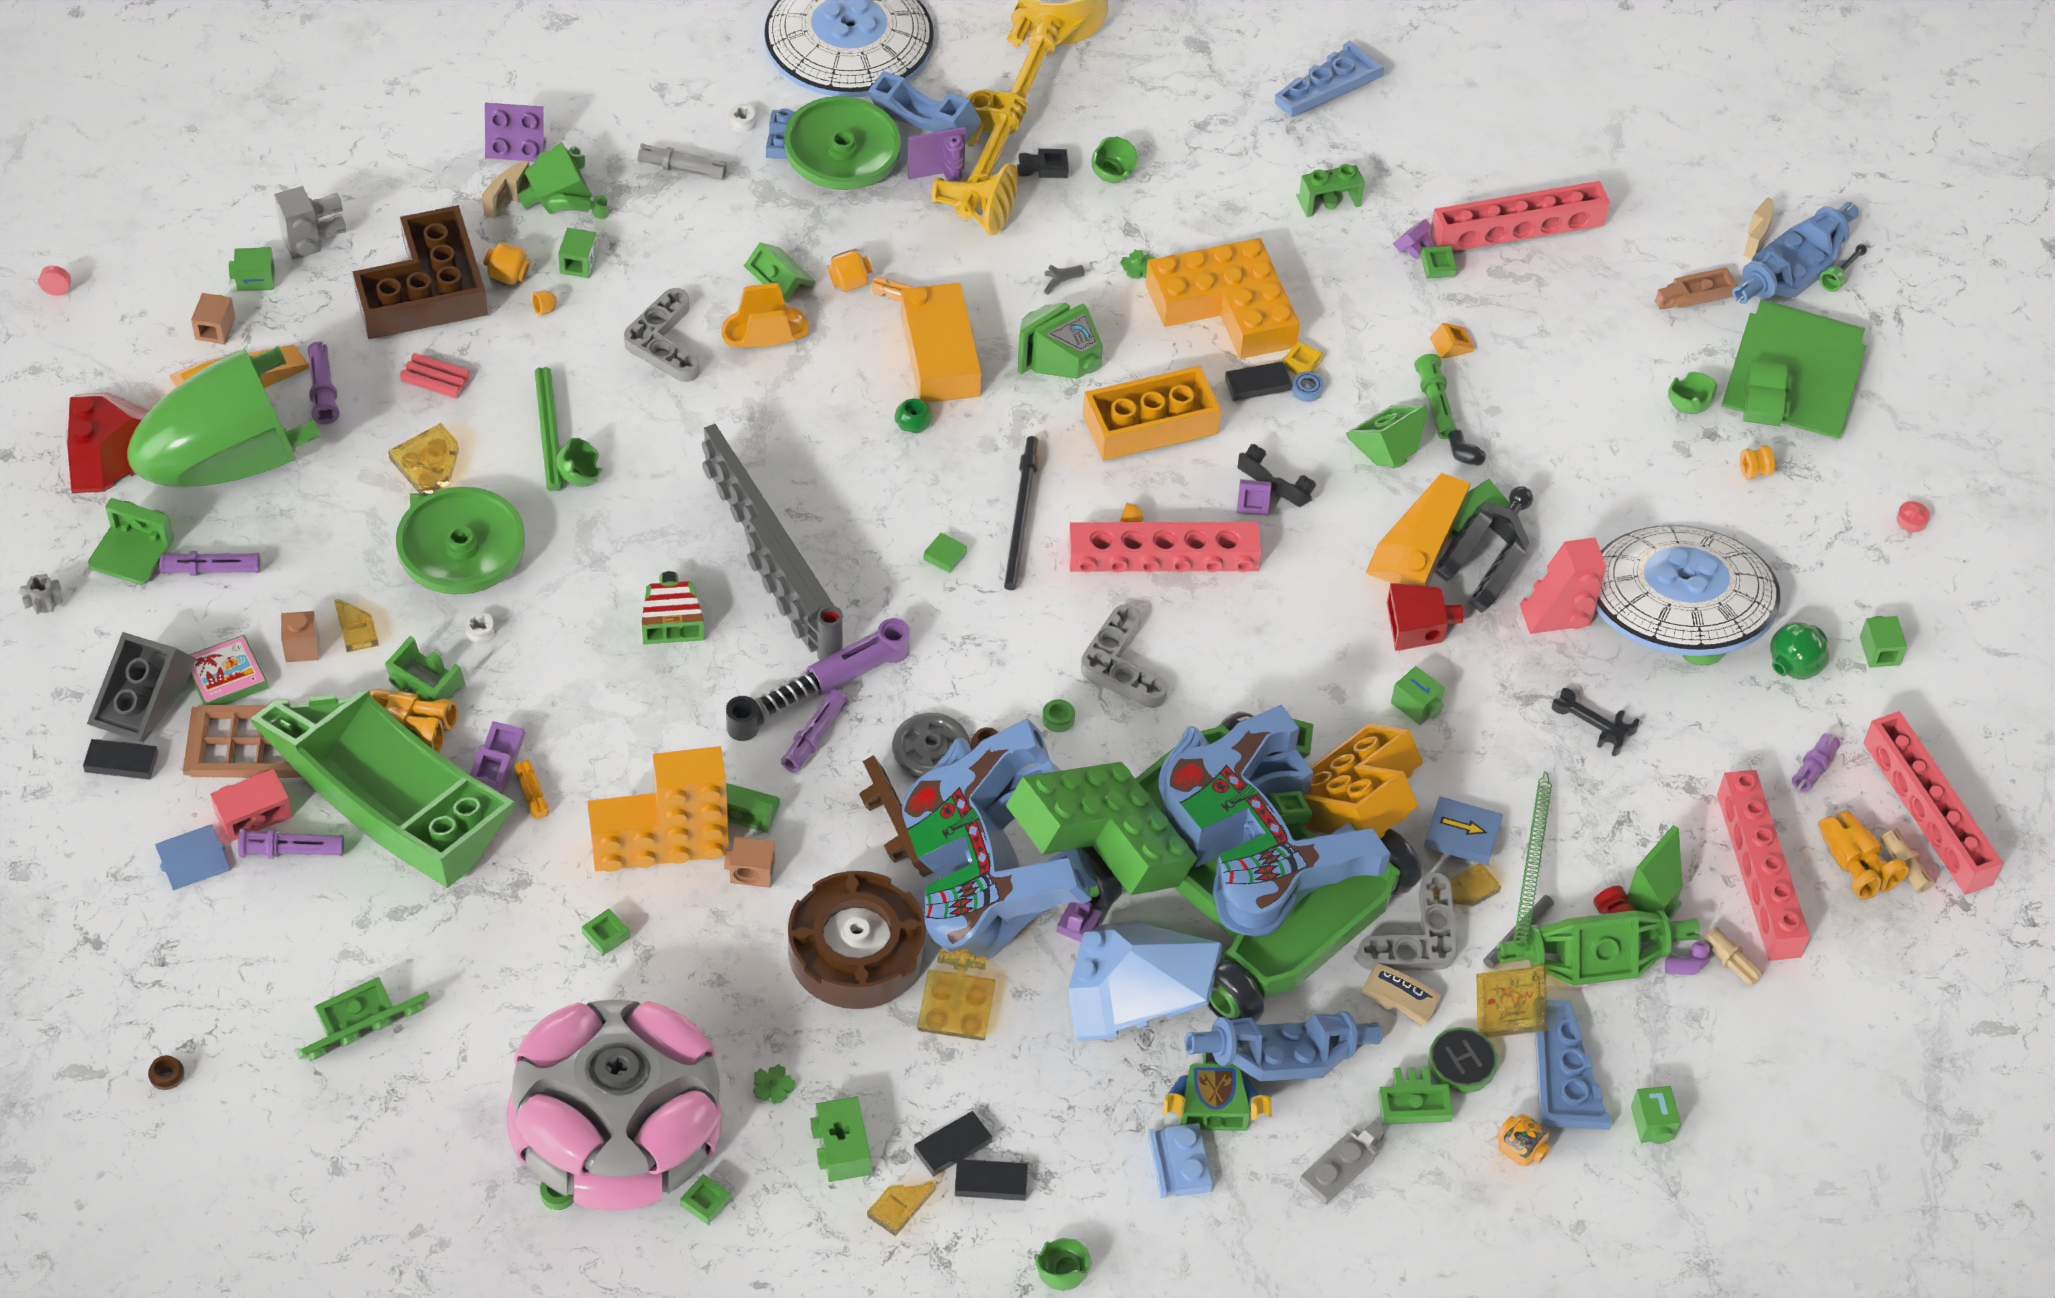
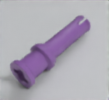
M313 342L308 346L313 384L309 390V398L314 405L311 415L314 421L319 424H330L335 422L340 415L339 408L335 404L337 390L331 383L328 347L326 344L323 345L322 342Z
M240 828L239 858H245L246 855H267L269 859H274L278 857V854L343 856L344 835L279 834V830L269 829L268 832L247 831L246 828Z

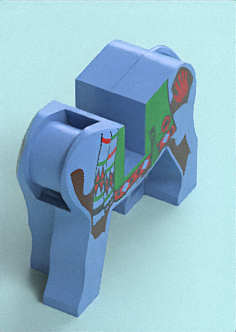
M1282 704L1238 723L1228 734L1212 744L1208 743L1199 729L1194 726L1187 727L1180 742L1165 759L1159 774V790L1163 799L1162 814L1168 818L1169 823L1180 837L1186 841L1188 847L1197 857L1193 864L1195 868L1218 858L1213 887V897L1218 917L1221 923L1229 930L1243 935L1265 936L1274 933L1281 927L1302 898L1324 885L1339 883L1354 876L1370 875L1378 877L1386 873L1391 854L1372 828L1355 831L1350 822L1330 835L1293 841L1281 816L1267 798L1270 793L1301 791L1302 795L1309 793L1313 771L1296 749L1299 727ZM1284 751L1273 756H1267L1273 752Z
M1028 718L982 740L973 750H971L968 741L965 739H955L947 753L935 767L921 776L910 787L903 802V818L917 858L941 878L925 886L926 929L937 944L947 948L949 953L961 962L981 963L993 958L1038 915L1062 903L1075 902L1084 904L1092 900L1089 889L1098 885L1090 857L1081 848L1061 851L1046 862L1020 867L1015 851L1003 831L1015 819L1006 807V804L1022 777L1061 771L1049 758L1042 732ZM1039 763V764L1034 765V766H1032V767H1029V768H1026V769H1022L1023 767H1025V766H1027V765H1029V764Z

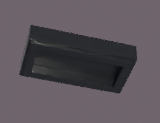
M1283 361L1225 372V381L1233 401L1291 391L1292 382Z
M91 739L83 763L84 772L150 780L158 756L157 746Z
M971 1111L914 1144V1152L934 1177L956 1164L957 1159H965L992 1143V1135L976 1114Z
M957 1159L954 1196L1026 1201L1028 1163Z

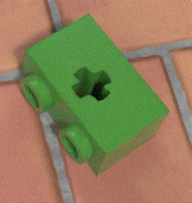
M858 1096L816 1103V1117L810 1118L813 1139L820 1138L821 1148H817L818 1165L820 1170L826 1169L828 1181L832 1182L871 1175V1155Z

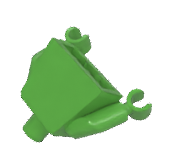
M561 142L550 151L541 152L536 161L526 169L525 174L531 186L517 194L525 209L540 202L550 214L571 210L589 212L592 209V214L595 218L605 219L609 215V207L607 206L605 196L598 195L593 201L590 199L592 194L579 170L585 166V155H580L581 151L579 148L571 147L568 151Z

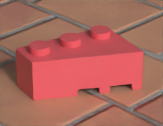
M1596 537L1565 541L1547 565L1548 573L1543 580L1537 579L1534 583L1535 591L1530 598H1524L1521 601L1520 607L1530 634L1570 628L1580 629L1585 626H1591L1606 571V565Z

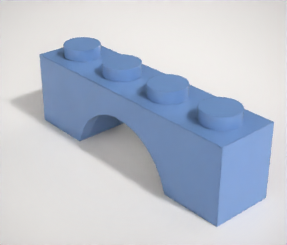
M886 71L880 74L867 91L874 105L883 109L895 120L933 133L966 127L965 144L982 124L970 100L948 93L942 102L933 100L916 90L905 78Z

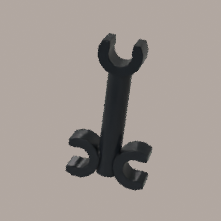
M1563 688L1560 698L1566 702H1561L1556 698L1553 700L1551 708L1554 712L1562 715L1572 713L1603 731L1599 735L1597 747L1601 748L1606 742L1613 743L1614 747L1611 755L1614 757L1621 752L1626 737L1632 736L1637 732L1639 719L1636 718L1632 724H1625L1622 722L1625 711L1620 710L1616 714L1613 723L1575 701V693L1569 688Z

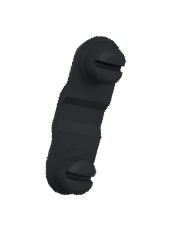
M1250 444L1245 453H1239L1237 468L1256 481L1271 482V490L1299 508L1313 500L1310 494L1316 487V483L1312 479L1301 475L1294 485L1280 477H1273L1260 464L1264 457L1267 456L1266 451L1261 447L1259 448L1256 444Z

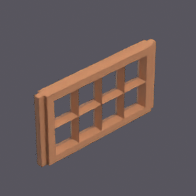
M198 705V707H192L183 775H190L191 777L250 778L256 773H263L274 768L278 778H302L285 759L284 763H262L264 746L272 744L259 731L258 737H236L239 719H251L268 705ZM231 719L229 737H207L209 720ZM206 745H227L225 763H204ZM235 745H257L255 763H233Z

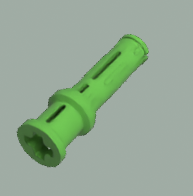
M1425 354L1415 361L1414 366L1416 372L1420 373L1421 376L1420 388L1428 396L1438 431L1437 434L1441 439H1448V434L1453 430H1457L1445 392L1447 379L1441 373L1440 367L1442 362L1437 354Z

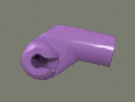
M1697 941L1692 944V951L1685 958L1666 957L1665 973L1679 975H1695L1699 973L1710 961V946L1706 942Z

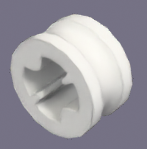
M737 104L730 109L729 123L734 131L742 133L751 131L754 128L755 110L751 106Z
M475 612L466 618L465 632L470 642L485 644L492 640L495 629L493 618L489 614Z

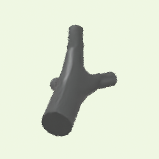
M1050 265L1048 267L1049 270H1046L1044 274L1054 278L1048 283L1044 293L1048 295L1055 286L1065 280L1083 277L1085 274L1083 266L1056 268Z

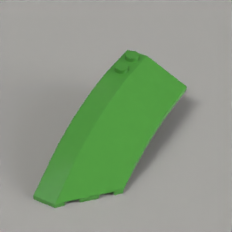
M359 691L353 697L337 699L336 694L310 696L309 702L291 704L289 699L275 700L251 718L252 724L329 804L379 845L446 888H449L474 867L515 808L513 800L470 776L415 736L370 695V691Z

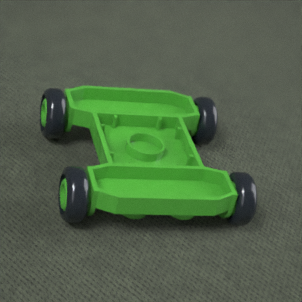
M1239 711L1227 716L1216 728L1200 732L1208 743L1212 744L1228 734L1238 723L1254 717V715ZM1173 749L1135 778L1160 811L1162 810L1163 799L1159 790V774L1165 759ZM1281 751L1270 753L1267 756L1279 754ZM1301 823L1285 824L1293 841L1317 837ZM1389 828L1380 839L1391 853L1386 873L1378 877L1370 875L1354 876L1339 883L1324 885L1313 890L1298 902L1277 931L1265 936H1250L1233 932L1219 920L1213 897L1218 858L1196 868L1192 866L1180 886L1173 888L1234 939L1232 946L1226 951L1225 959L1220 958L1216 967L1215 981L1210 1001L1207 1005L1217 1017H1227L1229 1020L1252 1017L1256 1023L1264 1013V1002L1268 996L1294 990L1386 911L1391 893H1407L1416 886L1422 875L1421 863L1411 844L1401 834ZM1093 846L1081 848L1090 857L1098 885L1089 889L1092 900L1088 902L1098 908L1112 905L1120 897L1123 885Z

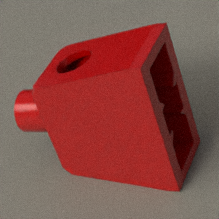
M1390 583L1386 604L1395 651L1441 643L1445 640L1448 624L1463 623L1462 605H1445L1443 593L1439 587Z

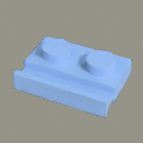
M1199 1123L1165 1127L1164 1130L1160 1131L1149 1129L1148 1138L1160 1198H1166V1195L1170 1194L1183 1196L1211 1192L1212 1181Z

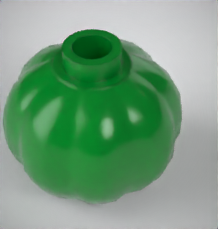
M1803 622L1786 624L1773 635L1770 642V652L1773 660L1772 667L1781 676L1788 675L1797 680H1806L1819 674L1828 663L1827 637L1815 625H1808Z

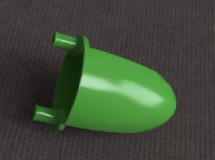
M275 346V348L254 357L248 355L246 349L243 348L200 370L159 400L140 421L132 434L127 449V459L129 466L138 476L154 484L170 487H200L243 479L296 460L294 455L296 447L321 438V434L314 419L288 431L286 428L283 429L259 379L261 378L260 374L287 364L279 346Z

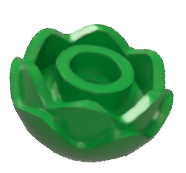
M912 398L903 401L897 407L894 419L901 430L917 434L930 426L933 412L926 402Z

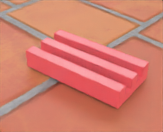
M417 353L412 354V361H408L406 370H402L400 373L401 381L456 399L470 378V372L467 369ZM441 381H444V382H447V383H450V384H454V385H456V386L449 385V384L443 383V382H441Z

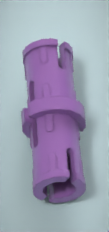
M1824 733L1814 749L1806 753L1803 758V765L1792 777V784L1796 788L1804 779L1805 783L1800 790L1804 792L1809 791L1819 774L1826 772L1829 767L1830 758L1840 747V741L1836 736L1830 745H1827L1832 734Z

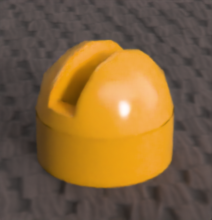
M546 290L533 292L532 305L538 316L554 311L557 300L552 292Z
M1126 502L1120 522H1142L1144 519L1142 510L1136 505Z

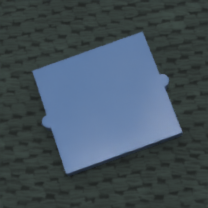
M212 824L155 844L162 862L160 864L161 871L166 872L173 890L230 871V866L223 852L225 850L224 843L219 842Z

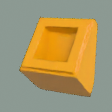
M1441 323L1430 337L1440 358L1458 356L1475 350L1465 328L1461 326Z

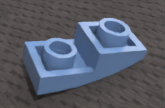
M772 110L766 145V158L787 159L784 151V135L786 125L795 113L792 110Z

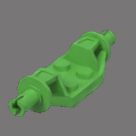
M1661 909L1655 910L1654 913L1626 911L1569 918L1540 928L1536 925H1531L1528 947L1518 948L1515 946L1520 956L1524 952V957H1519L1515 953L1513 941L1498 942L1497 948H1501V950H1497V954L1501 964L1529 960L1534 972H1544L1572 986L1639 978L1658 959L1669 956L1672 942L1699 940L1700 934L1695 932H1700V927L1696 918L1669 922L1665 912ZM1653 939L1655 945L1641 952V942ZM1516 942L1517 946L1526 947V944ZM1545 953H1557L1560 962L1545 959Z

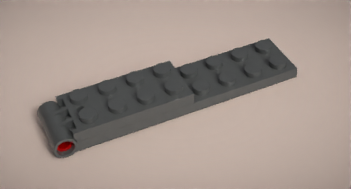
M714 423L704 427V441L701 443L705 454V461L702 462L703 470L708 479L713 478L720 498L723 501L727 500L734 520L737 523L741 522L744 526L745 535L750 546V553L747 554V558L752 570H758L762 576L765 590L767 593H773L779 612L782 616L787 615L791 621V628L797 639L802 638L811 653L817 651L819 660L843 649L842 611L834 606L717 425Z

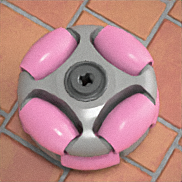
M613 999L589 1002L586 1005L577 1002L551 1013L530 1030L514 1056L516 1065L513 1074L512 1092L508 1100L506 1113L508 1135L517 1159L527 1164L532 1172L554 1191L566 1197L568 1194H573L574 1203L587 1208L604 1211H627L643 1208L661 1201L662 1192L669 1194L679 1188L699 1169L705 1159L713 1155L721 1134L722 1113L719 1101V1076L713 1059L715 1055L714 1048L704 1033L685 1016L667 1006L651 1001L640 1004L638 1001Z

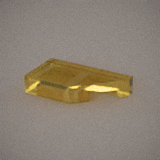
M340 599L334 600L346 652L379 646L372 615Z
M1481 863L1449 879L1453 903L1471 907L1494 896L1501 889L1498 881ZM1434 887L1432 888L1434 899L1438 900L1441 890Z
M928 1181L924 1185L904 1187V1184L889 1186L867 1211V1217L896 1237L934 1193L936 1184Z

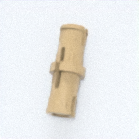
M1898 828L1889 830L1880 838V842L1888 850L1894 860H1903L1909 867V873L1906 877L1917 894L1927 891L1934 885V879L1919 860V853L1911 849Z

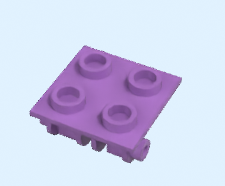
M485 102V158L535 162L540 153L546 148L543 107Z
M966 127L909 137L908 180L944 173L947 181H960L963 176L961 170L965 168Z

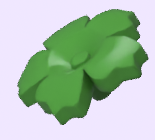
M1135 249L1133 253L1129 254V258L1122 257L1120 264L1123 270L1127 271L1126 275L1130 278L1140 279L1141 276L1146 278L1148 260L1155 259L1156 257L1145 255L1143 258V251Z
M777 1064L775 1067H769L768 1073L760 1068L757 1072H754V1085L756 1087L753 1089V1093L756 1098L767 1101L770 1097L773 1104L782 1103L787 1098V1093L794 1091L795 1080L791 1079L790 1075L785 1076V1067L780 1066V1064Z

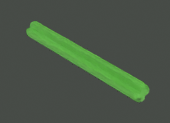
M538 367L535 370L546 488L551 492L554 490L560 491L563 488V477L556 466V457L560 449L552 374L550 368Z

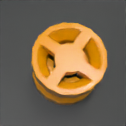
M1760 446L1754 451L1749 448L1741 451L1740 467L1746 479H1754L1759 474L1763 476L1774 474L1775 460L1769 446Z

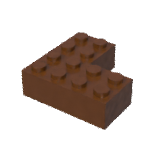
M459 205L400 216L403 243L408 260L352 271L356 297L368 339L488 315L485 288Z

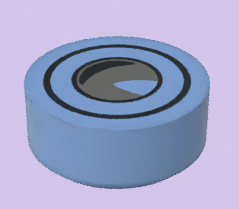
M1302 372L1295 376L1292 392L1296 398L1311 402L1319 399L1322 395L1323 380L1319 375L1312 372Z

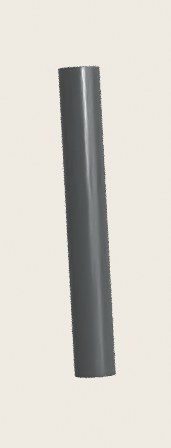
M1544 895L1534 905L1532 923L1530 925H1535L1554 905L1551 897ZM1520 920V922L1525 921L1530 923V920ZM1521 923L1518 924L1519 926H1526V927L1529 926V925H1523V924H1521ZM1516 925L1500 942L1514 940ZM1521 928L1518 929L1519 931H1526V932H1527V930H1524V929H1521ZM1517 933L1518 936H1525V935H1526V934ZM1497 945L1483 959L1484 964L1490 969H1494L1499 963L1497 950H1501V948L1498 949Z

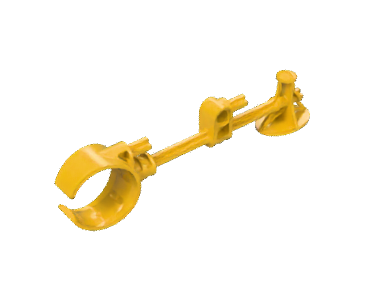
M1039 0L1018 1L1011 15L1013 27L1007 37V41L1013 43L1014 47H1019L1020 44L1024 43L1028 32L1032 33L1028 39L1030 51L1010 93L977 90L967 97L982 121V124L967 142V146H973L974 143H977L982 131H988L991 134L972 175L967 181H944L940 177L934 180L931 187L933 203L940 204L942 202L956 206V215H961L964 220L974 217L988 235L995 236L1003 229L1016 198L1018 185L1017 168L1015 164L1006 163L998 174L990 175L1009 134H1013L1019 129L1024 114L1028 109L1025 99L1045 56L1051 55L1057 45L1076 43L1094 34L1107 17L1108 0H1073L1063 3H1047ZM975 208L983 210V218L977 214Z

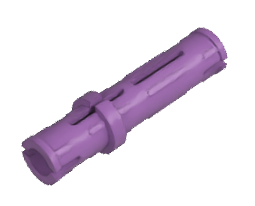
M190 551L189 554L161 553L160 571L161 574L190 573V576H198V573H259L260 555L259 553L198 554V551Z
M835 689L831 690L805 728L795 734L793 738L794 743L781 758V764L785 769L793 773L798 772L809 754L815 753L819 748L820 739L848 703L847 697L842 692Z

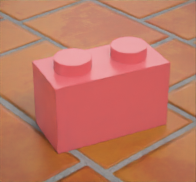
M274 768L263 773H256L246 780L224 786L210 794L215 815L229 842L239 838L240 828L257 832L293 817L289 797Z

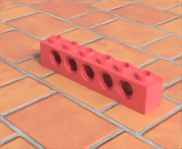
M1595 181L1435 208L1431 223L1433 228L1430 229V235L1435 246H1451L1454 252L1599 227L1605 224L1610 201L1601 182Z
M1070 522L1068 549L1070 572L1258 571L1261 548L1258 522Z
M1898 711L1872 720L1863 744L1964 895L1994 885L2003 865L2002 860L1902 713Z
M1757 770L1724 773L1717 797L1768 960L1801 958L1810 935Z

